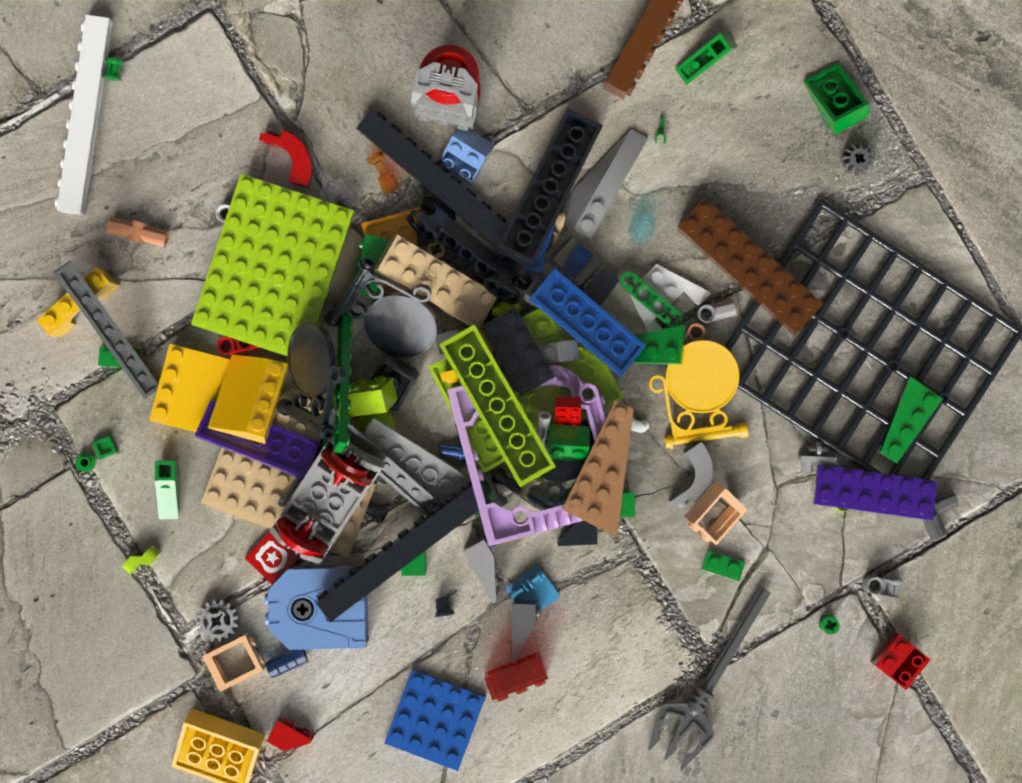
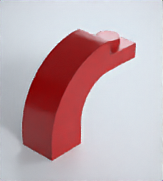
M282 130L280 137H278L279 134L272 131H267V133L261 132L259 137L261 143L282 148L290 154L292 170L288 181L291 184L310 189L313 177V164L310 154L302 142Z

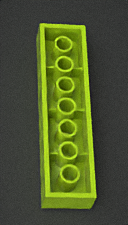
M475 324L439 344L518 485L522 487L554 469L556 466Z

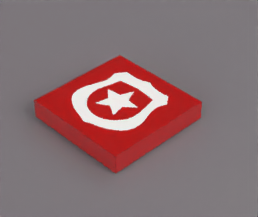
M269 532L245 559L273 585L300 558V555L296 554L291 548L288 549L287 545H281Z

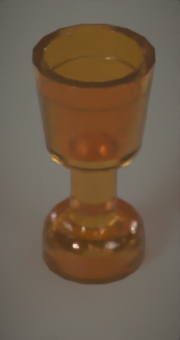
M380 151L368 157L367 161L369 165L376 166L380 174L378 181L383 195H387L399 189L401 185L391 171H386L382 163L385 157L383 152Z

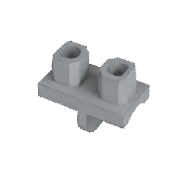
M816 441L815 447L808 446V452H815V454L798 453L802 472L812 473L814 462L832 467L833 464H837V457H834V455H821V453H828V447H821V441Z

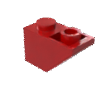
M280 717L266 742L282 751L310 744L314 736L311 735L312 732L307 728L301 727L300 729L295 726V722L291 719Z

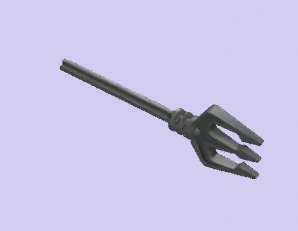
M760 587L703 685L696 687L698 693L692 694L694 700H688V702H668L662 705L648 747L649 750L661 739L658 731L668 714L679 716L681 721L674 741L668 744L665 760L677 750V743L692 727H696L703 734L694 751L684 755L680 767L681 770L713 739L714 731L705 715L706 709L704 705H709L707 700L714 698L712 692L771 592Z

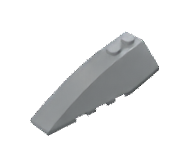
M630 129L575 187L561 211L566 214L564 227L589 241L591 240L648 140L647 137Z

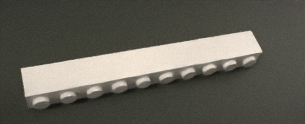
M85 15V20H82L81 23L83 35L78 43L79 59L75 63L77 76L73 79L72 83L74 96L70 99L69 108L71 116L68 117L66 124L69 130L68 136L64 139L65 156L61 158V168L63 170L62 176L58 178L59 195L55 198V207H57V211L62 213L85 216L105 82L103 75L106 74L107 67L105 60L109 55L113 21L106 17Z

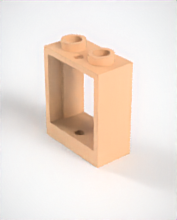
M715 481L684 517L689 521L687 525L695 532L698 530L701 532L699 536L707 543L712 541L717 545L747 509L725 487ZM722 497L729 506L711 527L706 530L699 521Z
M248 633L202 656L220 692L265 669L264 664L266 661L261 653L258 654L255 648L257 643L254 637L249 636ZM243 642L256 668L228 681L215 655Z

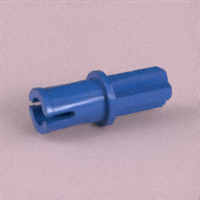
M441 445V456L458 458V460L465 459L462 445L460 447Z

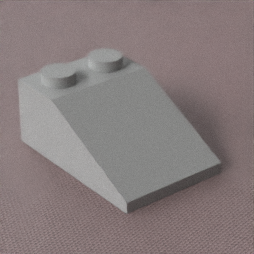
M483 537L464 548L463 552L494 604L497 601L494 545L488 546L486 538Z

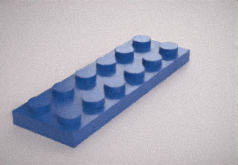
M555 268L529 298L533 304L620 377L646 346Z

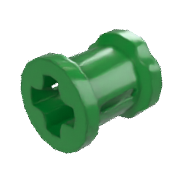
M106 58V74L103 75V78L111 81H121V77H119L120 69L124 61Z
M830 615L822 616L819 621L820 629L826 634H835L839 630L838 620ZM828 620L833 623L830 625V629L825 626L828 624Z

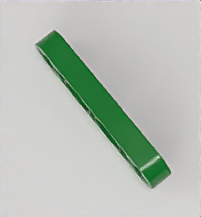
M626 272L621 276V287L670 328L682 325V314L632 272ZM625 276L627 278H629L630 276L633 277L632 282L635 285H637L638 282L641 283V285L636 289L635 293L631 291L632 289H634L632 285L629 284L628 286H626L624 284ZM642 288L649 291V297L645 300L638 296V292ZM656 301L663 302L665 307L662 312L654 310L653 305ZM668 307L672 310L669 312L670 315H678V324H670L671 319L667 315L665 319L661 317V315L667 312Z

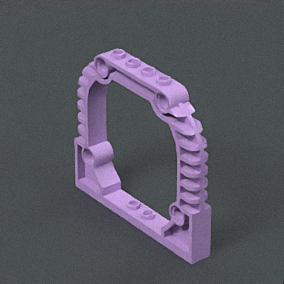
M549 365L555 378L539 387L557 386L569 390L572 397H581V409L587 412L595 442L608 414L604 415L602 408L606 406L603 394L599 395L597 388L593 384H585L572 371L561 366ZM504 375L513 393L517 394L508 375ZM463 386L447 390L488 546L583 521L563 511L564 505L530 513L523 506H518L509 511L495 503L487 504L481 481H484L483 473L476 466L479 458L476 449L472 450L467 432L468 427L475 425L479 414ZM585 389L593 391L594 396L591 399H585L582 396ZM518 511L526 513L527 518L524 522H518L515 519Z

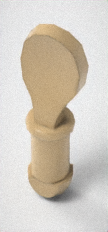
M563 212L559 213L555 221L556 231H553L552 241L549 245L551 252L558 250L559 241L563 235L562 228L566 218V214Z

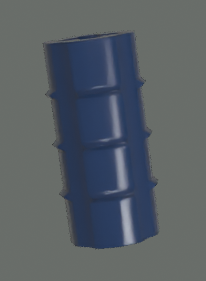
M291 650L265 662V666L270 677L275 678L308 663L309 659L305 650Z

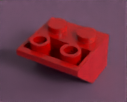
M894 632L871 663L903 689L907 690L931 659L903 636Z

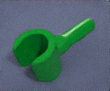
M660 117L658 134L654 137L655 143H657L659 135L664 137L663 144L667 140L664 135L665 117Z

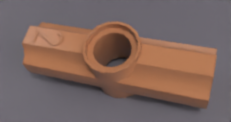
M111 216L107 224V233L125 237L127 240L148 243L165 248L169 240V231L151 227L149 224L134 220L131 222Z

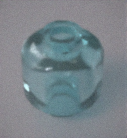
M640 213L633 216L627 231L632 236L631 240L642 244L643 241L651 240L657 225L653 217Z

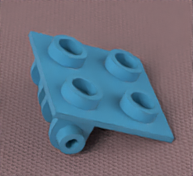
M538 565L506 587L513 600H538V606H541V611L561 597Z

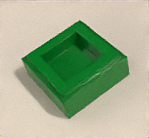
M112 434L92 442L99 460L119 453Z

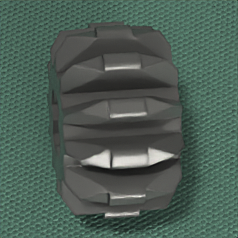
M859 142L857 147L852 143L850 144V149H844L846 155L842 156L841 160L847 162L842 167L846 168L849 166L848 174L854 170L855 176H859L860 172L865 175L867 174V169H873L870 163H874L876 159L870 158L874 151L868 153L869 145L862 148V142ZM859 155L861 162L856 163V157Z

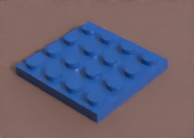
M412 668L384 744L458 771L486 696Z

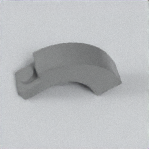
M702 442L696 443L683 452L692 465L693 479L685 490L669 500L674 508L677 506L679 509L689 503V498L696 503L710 487L713 465L711 457Z

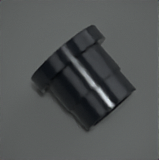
M371 501L366 509V514L381 524L386 518L390 507Z
M450 597L435 599L437 612L435 617L455 614L454 610H452Z

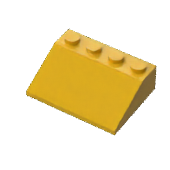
M169 344L149 420L196 432L210 400L217 401L230 359Z
M232 355L208 428L266 444L277 410L276 405L280 400L288 376V364L266 358Z
M191 708L182 727L172 767L217 783H249L266 734Z

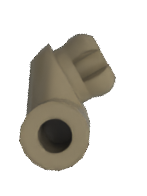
M540 476L520 487L518 496L527 498L530 487L542 484L543 477Z

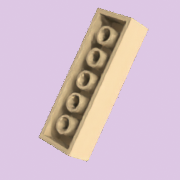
M392 235L374 266L375 271L411 291H414L415 286L418 284L428 285L432 291L431 297L428 300L429 303L470 327L475 324L478 330L497 299L496 296L481 284L399 235ZM424 290L416 292L420 296H427Z

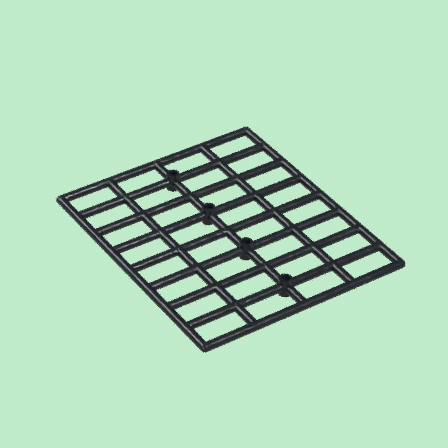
M821 199L809 214L778 264L785 268L797 250L814 262L801 281L805 288H807L820 266L837 276L838 280L823 301L822 307L811 318L812 320L790 354L772 343V340L782 326L777 320L765 338L747 327V324L760 306L755 300L752 302L724 345L730 352L742 333L760 344L741 373L737 388L813 438L821 441V443L864 471L882 473L869 463L884 441L898 405L889 418L872 408L871 405L893 372L906 381L911 376L940 396L942 401L899 462L893 465L888 474L897 475L915 446H918L934 457L920 478L929 480L1022 337V328ZM822 209H824L841 221L819 255H817L800 243ZM848 225L864 235L865 238L844 271H842L825 259ZM873 241L890 252V254L867 287L851 277L850 274ZM898 257L915 268L895 301L891 303L877 294L875 290ZM924 274L940 286L919 318L916 319L902 310L900 306L920 275ZM846 282L863 293V296L842 328H839L823 316ZM947 289L964 300V303L944 334L941 335L924 323ZM869 299H872L888 311L867 344H864L850 335L849 330ZM972 305L989 316V319L969 350L965 351L949 339ZM894 315H897L913 327L890 361L873 350ZM998 322L1014 334L991 368L974 357L994 324ZM820 324L833 332L835 339L814 370L798 360L797 356L817 325ZM919 331H921L938 343L915 377L899 367V362ZM845 340L859 349L861 353L838 386L821 375L842 341ZM946 347L963 359L941 393L924 383L923 379L943 348ZM768 349L784 359L785 362L762 395L746 385L745 382ZM869 356L882 364L885 370L863 402L846 391V389ZM971 363L988 375L964 409L950 400L948 395L968 364ZM791 365H793L810 377L789 410L786 411L769 399ZM816 381H818L835 393L813 427H811L794 415ZM842 397L858 407L859 410L838 443H836L819 431ZM943 404L959 414L960 418L940 449L937 450L920 438ZM867 413L884 424L863 459H860L844 447Z

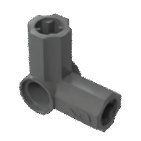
M953 490L936 496L933 521L923 520L930 540L938 539L948 534L940 514L959 506L958 499Z

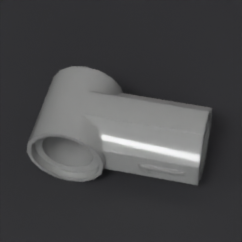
M733 299L703 305L696 310L695 317L699 323L706 324L736 316V307ZM703 309L708 310L710 313V317L707 320L701 316Z

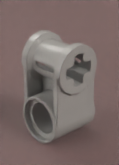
M868 575L863 579L862 586L865 591L883 598L899 601L898 593L900 585H903L902 581ZM872 580H876L877 586L871 590L869 584Z

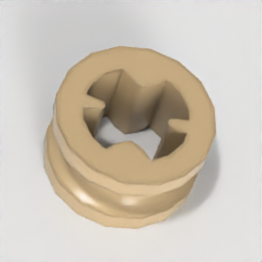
M436 241L428 245L427 252L440 259L445 254V247ZM441 246L439 249H442V252L433 255L431 247Z

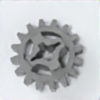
M213 599L212 604L207 601L205 603L207 608L200 607L199 609L202 614L196 615L200 619V621L196 622V625H201L198 632L204 631L203 638L210 636L211 642L216 638L219 642H222L223 636L228 640L230 638L229 633H236L233 627L239 626L235 620L240 617L234 615L237 609L230 608L231 602L225 605V599H222L220 603H218L217 599ZM216 607L222 608V609H221L220 611H218V612H215V611H213V610H210V609L216 608ZM222 614V616L220 617L221 623H218L213 627V625L215 624L214 622L216 621L215 618ZM227 614L230 616V623L227 621ZM205 618L208 619V627L206 626ZM216 629L225 631L223 633H214Z

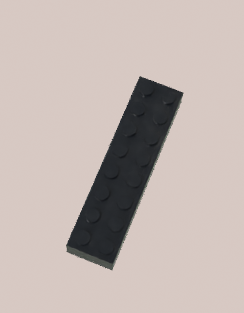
M567 108L496 252L532 269L603 125Z

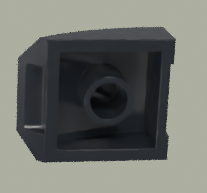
M386 354L370 380H374L378 376L393 377L398 400L389 410L398 411L420 376V373L416 368L396 356Z

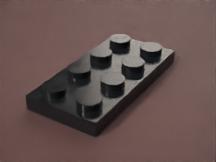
M516 307L480 326L520 397L555 378Z

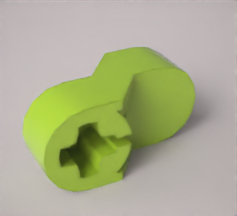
M152 545L143 555L133 554L122 565V568L129 574H132L140 565L150 566L162 552Z

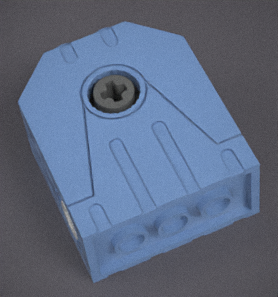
M356 565L290 567L269 588L268 593H265V605H268V613L265 614V624L269 625V631L289 650L366 648L369 643L368 595L331 623L314 602L319 592L324 589L328 591L333 587L332 583L340 577L344 579L350 574L348 571ZM302 604H304L305 607H308L306 611L304 607H301Z

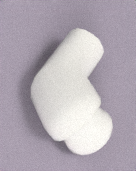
M633 417L632 431L643 433L649 428L648 421L636 420Z

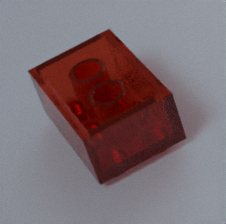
M540 651L517 659L516 663L510 662L484 672V680L491 698L498 701L509 698L508 694L514 692L516 694L523 693L528 690L527 687L541 686L546 683L545 680L549 679Z

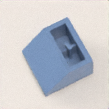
M457 129L452 135L439 163L472 184L495 145L470 129L468 131Z

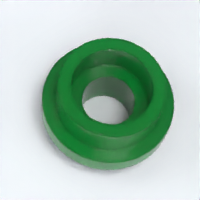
M85 452L77 456L75 463L80 471L89 472L94 469L96 460L91 453ZM83 459L88 460L87 466L82 464Z

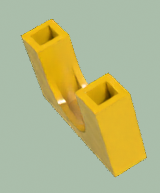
M97 267L84 278L97 298L108 297L120 286L108 271ZM66 293L36 321L49 336L62 337L76 325L72 318L80 309L69 293Z

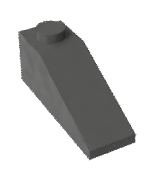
M514 600L512 603V663H516L538 618H541V606H538V600Z

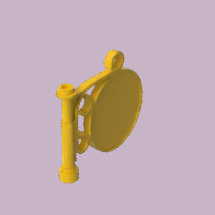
M710 340L688 342L684 344L682 365H667L665 378L657 374L650 377L648 386L655 393H660L663 389L653 388V380L659 378L663 381L667 414L672 430V436L668 434V436L664 437L666 448L673 449V445L702 442L733 436L740 438L748 437L746 422L737 423L734 427L731 425L725 426L728 418L720 410L721 407L732 399L739 383L737 362L733 355L721 344ZM668 391L675 402L685 409L678 413L676 421L679 423L681 416L685 414L691 417V421L686 429L680 428L672 420ZM691 412H712L709 416L712 426L691 429L695 422L694 415ZM717 414L723 415V422L714 425V416Z

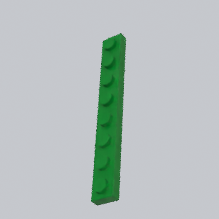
M347 310L343 314L342 321L338 325L336 365L344 367L346 376L344 382L337 383L335 388L333 452L342 453L345 446H348L350 442V434H347L351 422V417L348 416L351 399H348L352 387V383L349 382L352 366L349 363L353 350L350 349V344L353 340V333L350 332L354 319L348 315Z

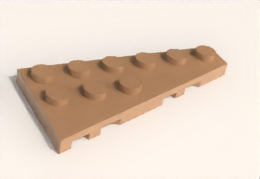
M615 400L562 510L617 537L634 409Z

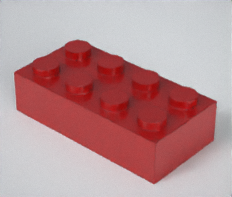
M556 396L555 424L580 426L581 397Z

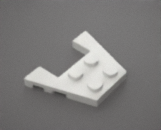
M657 264L641 279L670 304L684 292L699 306L711 294L709 291ZM638 282L637 285H634V289H632L631 291L635 293L636 289L641 285V283ZM642 288L639 290L638 296L645 300L649 297V291ZM630 295L646 331L652 332L663 329L655 321L657 317ZM656 301L653 305L656 312H662L665 307L661 301Z

